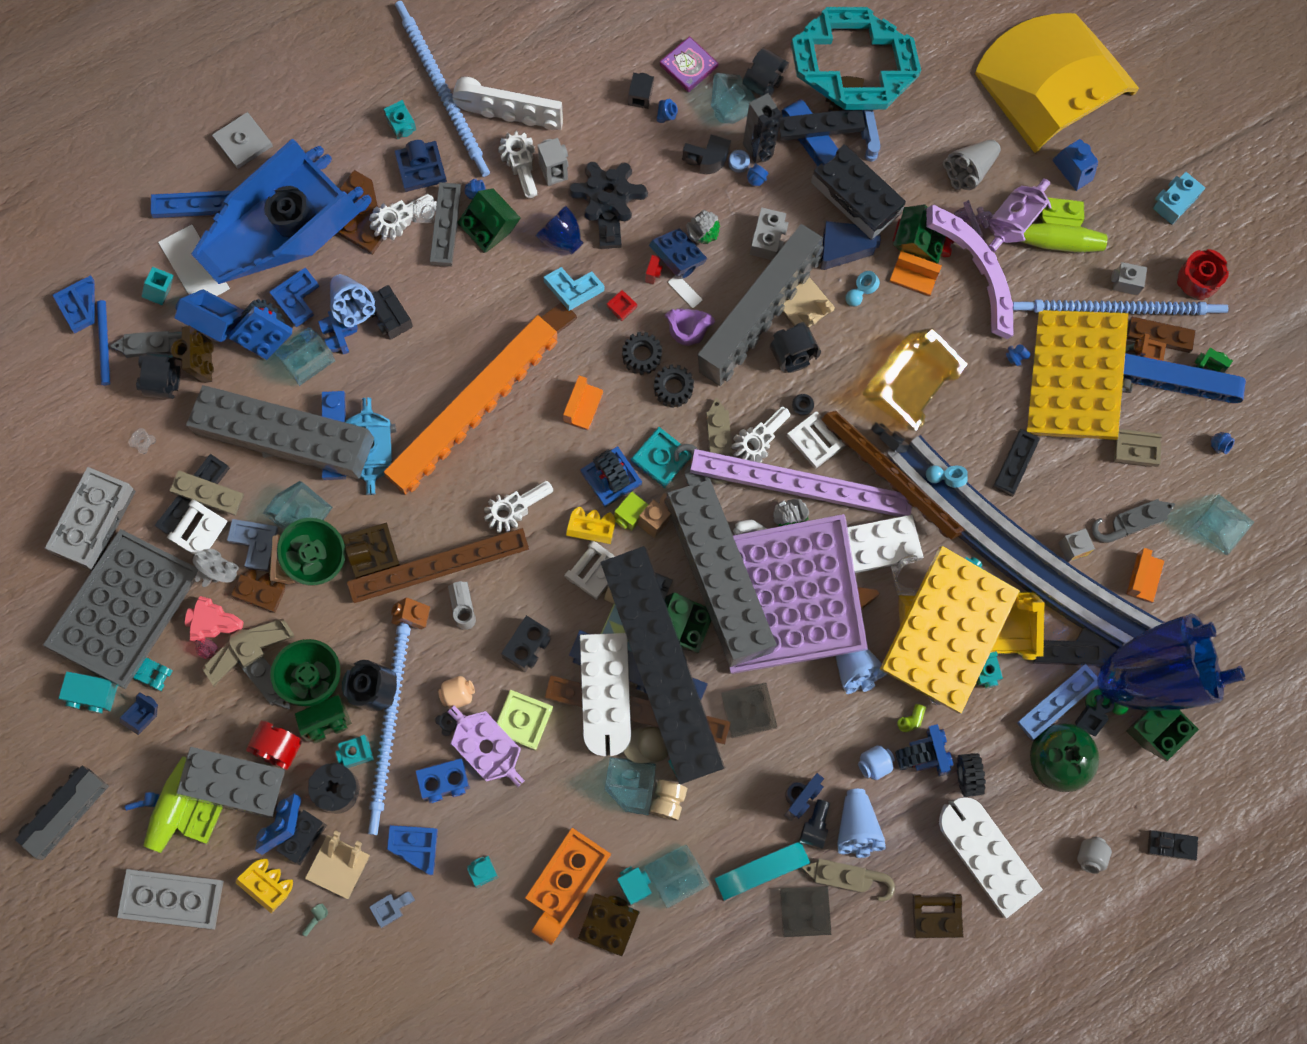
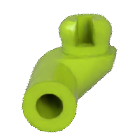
M915 704L911 716L902 717L898 720L897 725L900 731L910 732L918 729L921 726L926 707Z

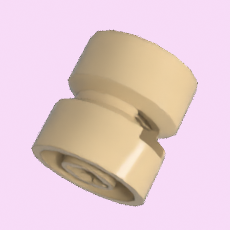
M659 780L655 791L658 798L653 799L650 813L678 821L682 810L679 803L684 802L688 788L670 781Z

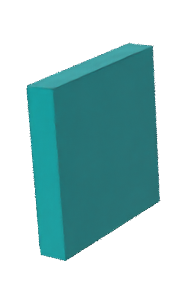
M658 427L634 454L631 462L662 487L666 488L692 458V455L689 451H682L679 454V461L676 462L674 452L682 444Z

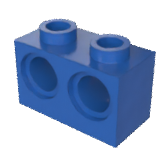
M462 758L416 771L422 799L424 801L428 800L429 803L443 800L442 796L449 794L452 797L466 794L465 790L470 789ZM454 773L461 775V781L457 785L449 783V777ZM431 779L438 781V787L434 791L426 790V784Z

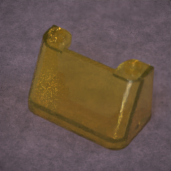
M933 328L912 331L902 340L863 392V396L907 429L918 430L925 423L926 415L922 412L945 381H954L961 376L962 369L966 363Z

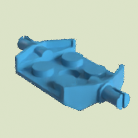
M368 397L367 404L366 398H362L363 410L361 413L352 416L345 423L368 428L374 437V446L370 449L360 478L366 482V495H375V481L384 476V471L392 464L391 422L386 417L373 412L371 406L372 398Z

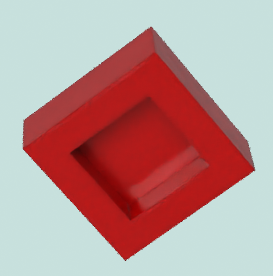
M651 256L646 271V283L654 285L655 279L661 276L663 266L660 265L659 256Z
M621 290L607 303V308L623 321L637 308V303Z

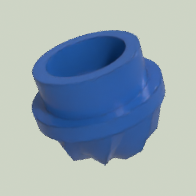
M754 164L753 167L748 169L747 179L751 185L760 186L767 181L766 177L769 173L760 165Z
M472 179L465 185L464 192L469 199H473L478 191L486 190L485 184L482 180Z
M1224 432L1216 433L1211 438V446L1217 453H1229L1235 442V439L1229 433Z

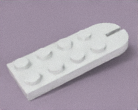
M461 77L456 82L452 95L453 102L463 110L482 114L488 118L498 117L508 122H523L528 126L538 125L549 130L562 129L563 113L562 102L484 87L481 86L480 82L471 77Z
M913 515L847 527L855 573L918 561L924 558Z
M626 633L580 635L584 741L593 753L599 756H607L605 735H610V756H615L622 753L628 747L631 740Z
M957 798L953 801H948L949 804H944L939 817L940 829L1003 918L1007 919L1043 889L979 802L972 798ZM951 806H955L961 813L962 821Z

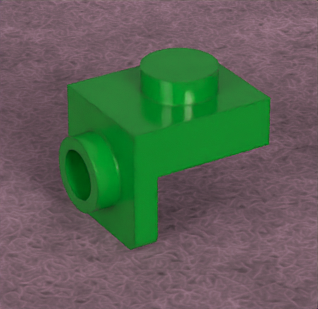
M1209 348L1205 353L1200 352L1194 361L1197 365L1196 368L1202 369L1205 365L1221 373H1224L1233 362L1226 354L1217 352L1212 348Z

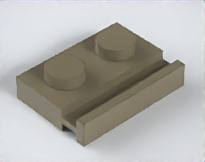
M1119 429L1118 440H1115L1114 462L1158 467L1161 463L1160 441L1162 434Z

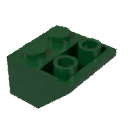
M494 188L480 190L476 193L457 223L485 253L507 237L521 217Z
M925 204L904 207L893 246L900 252L903 251L939 264L946 236L927 227L928 207Z
M675 592L667 595L665 602L682 649L699 653L711 623L706 606Z
M339 695L295 713L300 735L308 743L311 741L312 743L323 741L326 739L325 735L332 732L335 734L341 733L348 729V725L352 724L343 700Z
M1163 696L1156 700L1126 732L1142 748L1167 762L1199 729L1166 696Z

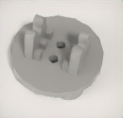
M209 549L207 552H197L193 557V563L198 569L195 581L198 582L203 579V587L208 586L213 579L215 583L219 581L227 583L232 582L237 576L238 566L222 558L221 554L215 549Z

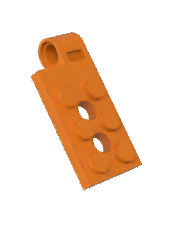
M571 828L525 897V899L544 911L531 932L550 945L554 943L611 856V853L574 828ZM577 854L583 855L586 860L585 865L581 868H576L572 865V858ZM564 874L572 878V884L568 888H562L558 884L559 877Z

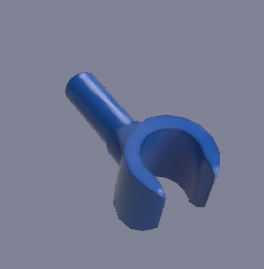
M145 793L144 801L127 804L125 809L127 811L144 806L155 807L159 794Z

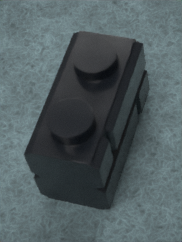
M389 285L372 293L375 301V312L371 317H377L379 321L377 326L382 335L387 333L389 338L393 339L413 327L410 317Z

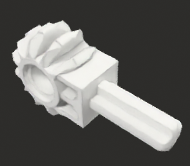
M515 131L513 136L507 133L506 139L501 138V146L498 148L501 160L507 161V165L511 166L514 175H519L525 197L534 198L537 195V189L531 174V170H533L532 153L535 152V146L532 145L533 140L527 138L525 132L522 135H518V132ZM514 148H520L521 150L518 151V152H515V151H513L512 149H514Z
M427 194L407 205L402 200L395 204H390L389 207L383 203L380 208H374L373 213L370 215V229L375 230V236L383 235V241L387 237H390L393 241L396 236L400 237L403 234V230L410 225L413 216L434 206V199ZM384 220H389L392 224H388Z
M780 407L764 424L761 422L754 429L750 427L747 431L745 429L739 431V435H735L733 438L736 443L732 444L731 447L737 450L734 453V457L740 456L741 459L761 463L762 458L768 456L766 450L770 448L769 443L775 438L773 433L790 417L789 410ZM747 442L753 444L754 451L748 448Z
M545 481L521 496L517 491L511 495H506L504 500H501L500 495H497V502L490 499L488 501L490 507L484 508V512L487 513L484 519L486 522H490V529L497 526L498 533H501L502 528L509 532L510 525L513 528H517L518 524L516 521H521L522 517L528 514L527 507L551 494L553 488L548 481ZM501 510H506L509 512V515L501 518L497 513Z

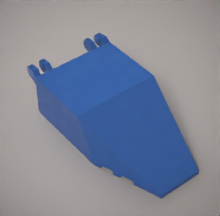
M291 139L227 196L223 209L219 214L215 215L209 231H205L191 254L218 284L312 256L356 215L365 211L369 204H371V197L365 195L359 199L364 192L360 186L348 194L342 192L321 171V169H325L331 163L332 157L329 154L322 156L324 149L321 146H316L305 153L294 139ZM283 186H294L302 191L313 205L316 213L292 237L282 236L268 220L264 211L267 198L269 196L271 198L275 194V190Z

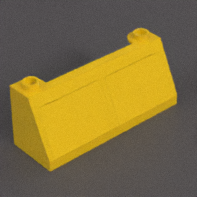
M1020 592L991 652L997 651V654L1017 653L1025 660H1034L1037 656H1043L1044 602L1033 592ZM899 595L900 626L916 595Z

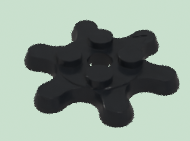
M590 162L585 167V174L589 177L587 182L573 183L568 189L570 197L575 199L583 198L588 201L589 205L584 210V217L589 221L597 220L600 214L606 211L614 213L619 221H628L632 217V212L627 206L628 202L631 200H644L648 197V190L644 185L631 184L627 181L632 175V168L628 163H621L616 170L609 169L604 171L596 162ZM604 187H606V189H612V190H614V191L611 192V193H608V192H605V191H603V190H604Z

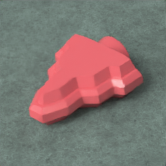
M202 596L197 600L195 609L189 608L185 617V626L190 627V641L203 642L205 638H215L220 633L231 634L243 628L244 623L234 614L225 613L220 605L213 604L212 599Z

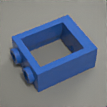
M202 289L178 300L175 307L177 310L175 319L222 342L229 338L230 332L242 320L241 313L244 310Z

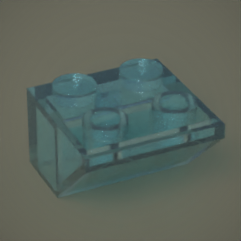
M310 327L274 352L299 386L335 362L332 351Z
M686 844L644 866L666 910L710 886L699 863Z

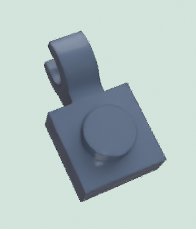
M407 892L397 899H394L392 894L371 905L370 909L379 926L383 928L402 917L403 914L400 909L414 902L415 899L411 892Z

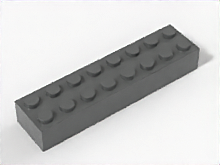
M800 224L698 354L700 374L719 386L724 381L728 382L734 374V368L745 361L746 353L750 348L754 349L760 340L759 336L763 332L766 333L772 325L773 318L783 312L785 308L784 302L787 299L792 300L798 291L796 289L798 284H804L808 280L809 272L812 268H817L823 258L821 257V252L823 251L822 236Z
M205 385L201 387L186 424L198 436L360 479L374 441V437L368 428Z
M711 480L668 492L665 504L671 513L674 527L729 667L773 653L777 644Z

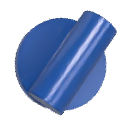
M671 99L659 101L657 122L664 123L667 120L670 121L676 118L678 108Z
M1021 344L1017 345L1016 348L1009 346V352L1006 353L1011 364L1015 363L1016 366H1020L1021 360L1028 359L1031 355Z

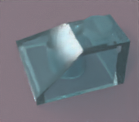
M722 73L714 75L711 107L715 112V117L721 123L734 124L747 117L749 103L756 99L750 89L742 84L743 79L740 75Z
M298 481L278 493L264 510L263 514L285 530L291 523L299 519L318 518L324 520L333 507L302 481Z
M1218 494L1193 524L1192 528L1228 555L1253 525L1254 521Z
M610 757L605 791L625 812L649 815L656 764L634 763L630 760Z

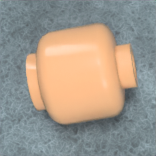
M457 676L444 681L438 693L442 704L452 709L454 705L456 708H460L471 703L472 694L475 693V689L470 680L467 681L463 676Z

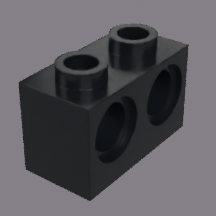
M526 615L502 651V658L524 672L528 668L532 669L539 659L536 655L541 648L545 649L551 640L549 637L550 629ZM531 631H538L541 635L537 640H530L528 634ZM525 650L528 652V655L525 659L520 660L515 657L516 652Z
M303 810L297 818L294 835L282 842L276 851L294 863L301 865L327 827V824L306 810Z

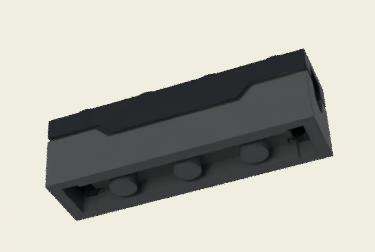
M769 93L750 102L743 146L755 164L761 161L766 162L773 157L782 115Z
M82 765L80 768L74 769L69 775L67 783L64 786L58 787L53 792V798L48 804L42 805L36 811V817L30 824H25L19 830V836L15 841L22 845L36 859L44 860L109 787L107 783L89 768Z

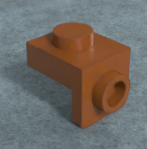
M1146 333L1136 340L1133 349L1136 352V356L1164 360L1166 343L1149 339L1150 334Z
M406 597L393 605L391 623L396 625L403 622L422 630L426 628L430 606Z

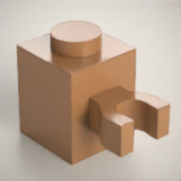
M665 493L660 498L659 503L653 499L639 515L637 523L639 527L654 539L668 524L671 516L664 503L667 497Z

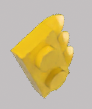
M577 507L571 513L566 536L611 544L615 528V517L609 512L600 519L597 510H592L585 517L583 508Z
M260 859L247 868L237 878L235 883L272 913L287 899L293 887V880H284L277 884L281 870L274 869L265 873L268 867V859Z

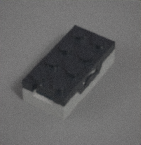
M845 144L836 151V155L831 161L825 165L821 163L813 172L811 183L870 239L876 237L902 214L906 201Z

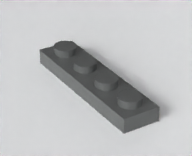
M439 182L430 256L431 265L450 267L453 265L461 184Z

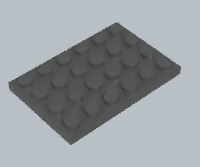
M120 529L43 646L126 690L194 584L198 569Z

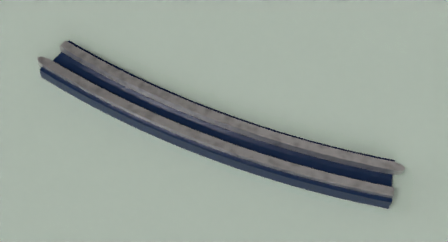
M921 435L911 441L910 447L905 453H897L892 449H888L887 456L890 461L965 529L958 536L1008 578L1027 592L1035 593L1045 605L1082 629L1084 627L1139 660L1145 666L1178 683L1184 681L1185 676H1187L1190 669L1188 666L1193 654L1203 655L1207 652V649L1200 644L1201 640L1182 632L1128 602L1059 557L1013 522L968 482L958 488L948 486L945 480H941L938 483L929 482L926 478V471L930 466L937 465L943 471L951 466Z

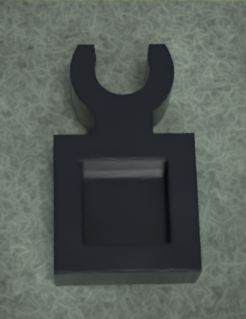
M875 422L871 430L880 436V439L895 452L905 453L910 447L904 441L905 437L897 431L891 432L883 423Z
M1102 694L1096 697V705L1094 707L1087 705L1075 721L1077 727L1082 728L1095 737L1109 720L1105 713L1112 711L1115 706L1113 700H1110L1106 705H1102L1101 703L1104 701Z

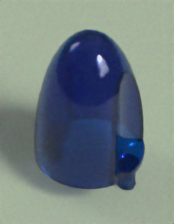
M1190 613L1150 628L1123 644L1102 665L1097 677V686L1100 693L1106 699L1122 707L1144 711H1173L1220 703L1223 700L1226 685L1245 681L1246 678L1241 666L1225 671L1220 670L1219 658L1211 637L1217 636L1215 625L1213 622L1203 624L1197 615Z

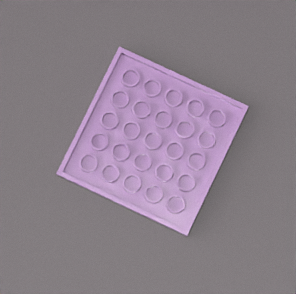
M844 514L733 536L777 646L771 654L730 667V673L735 674L868 650L847 522Z

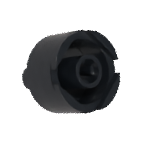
M762 48L752 60L753 65L751 69H747L742 84L760 96L767 93L772 96L773 88H778L784 79L781 74L786 71L789 62L773 52Z
M283 186L276 189L275 194L271 198L270 196L267 198L264 206L265 215L282 236L292 237L316 215L313 205L305 194L294 186Z
M804 322L798 323L786 331L784 329L774 333V340L770 344V349L781 371L784 372V369H787L788 373L806 368L810 365L809 360L813 357L816 360L821 354V349L810 328Z
M147 352L145 355H140L138 365L141 371L140 377L137 378L136 382L137 391H142L145 397L174 399L175 395L172 394L173 391H178L181 377V368L176 366L175 362L178 359L172 354Z
M359 660L354 663L355 666L351 670L346 671L342 680V692L350 704L369 711H380L392 706L397 690V675L395 672L370 660Z
M330 763L319 767L309 778L308 791L311 800L317 807L328 813L340 814L354 806L360 792V785L357 777L347 767L338 763ZM333 784L339 786L336 788L337 792L335 794L329 791L332 789Z

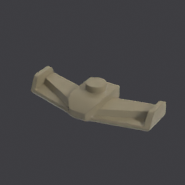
M283 618L248 630L241 629L230 636L229 641L202 669L213 687H215L239 661L245 668L264 656L261 650L262 647L292 639L295 636Z

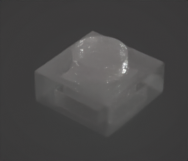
M413 200L412 222L435 223L437 201Z

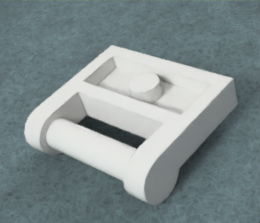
M818 412L813 413L787 434L790 441L815 469L846 446L842 440H839L827 429L826 424L820 419L821 415ZM811 425H815L816 428L822 433V435L829 441V443L832 445L830 448H828L826 444L819 438V436L813 431V429L810 427Z
M192 499L189 503V509L174 532H170L167 538L195 555L200 551L207 552L211 548L228 521ZM197 512L203 514V517L187 541L183 540L181 536Z
M591 541L588 544L589 548L572 570H568L564 576L597 600L608 586L600 562L615 556L597 542ZM595 554H599L600 558L586 576L581 579L578 575Z

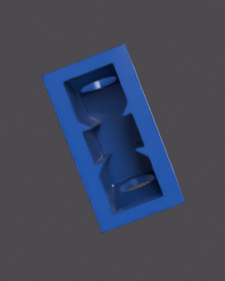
M1081 139L1064 148L1052 160L1076 191L1093 181L1098 166V160L1091 152L1090 145L1084 143Z

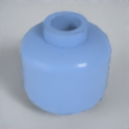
M877 745L861 754L858 765L866 778L878 780L892 772L895 759L889 749L885 750L882 746Z

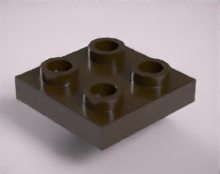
M190 325L182 327V339H178L172 344L171 354L182 361V369L203 383L212 382V373L214 372L212 363L214 347L212 340Z
M387 522L343 535L347 555L355 578L400 565Z
M595 893L578 939L622 957L640 911L628 907L627 901L620 897L609 896L606 898Z

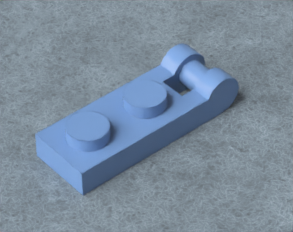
M862 110L865 130L861 132L862 139H866L867 144L865 158L867 161L873 162L877 159L880 151L877 126L873 110Z

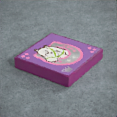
M690 36L660 61V66L688 93L717 69L719 65Z

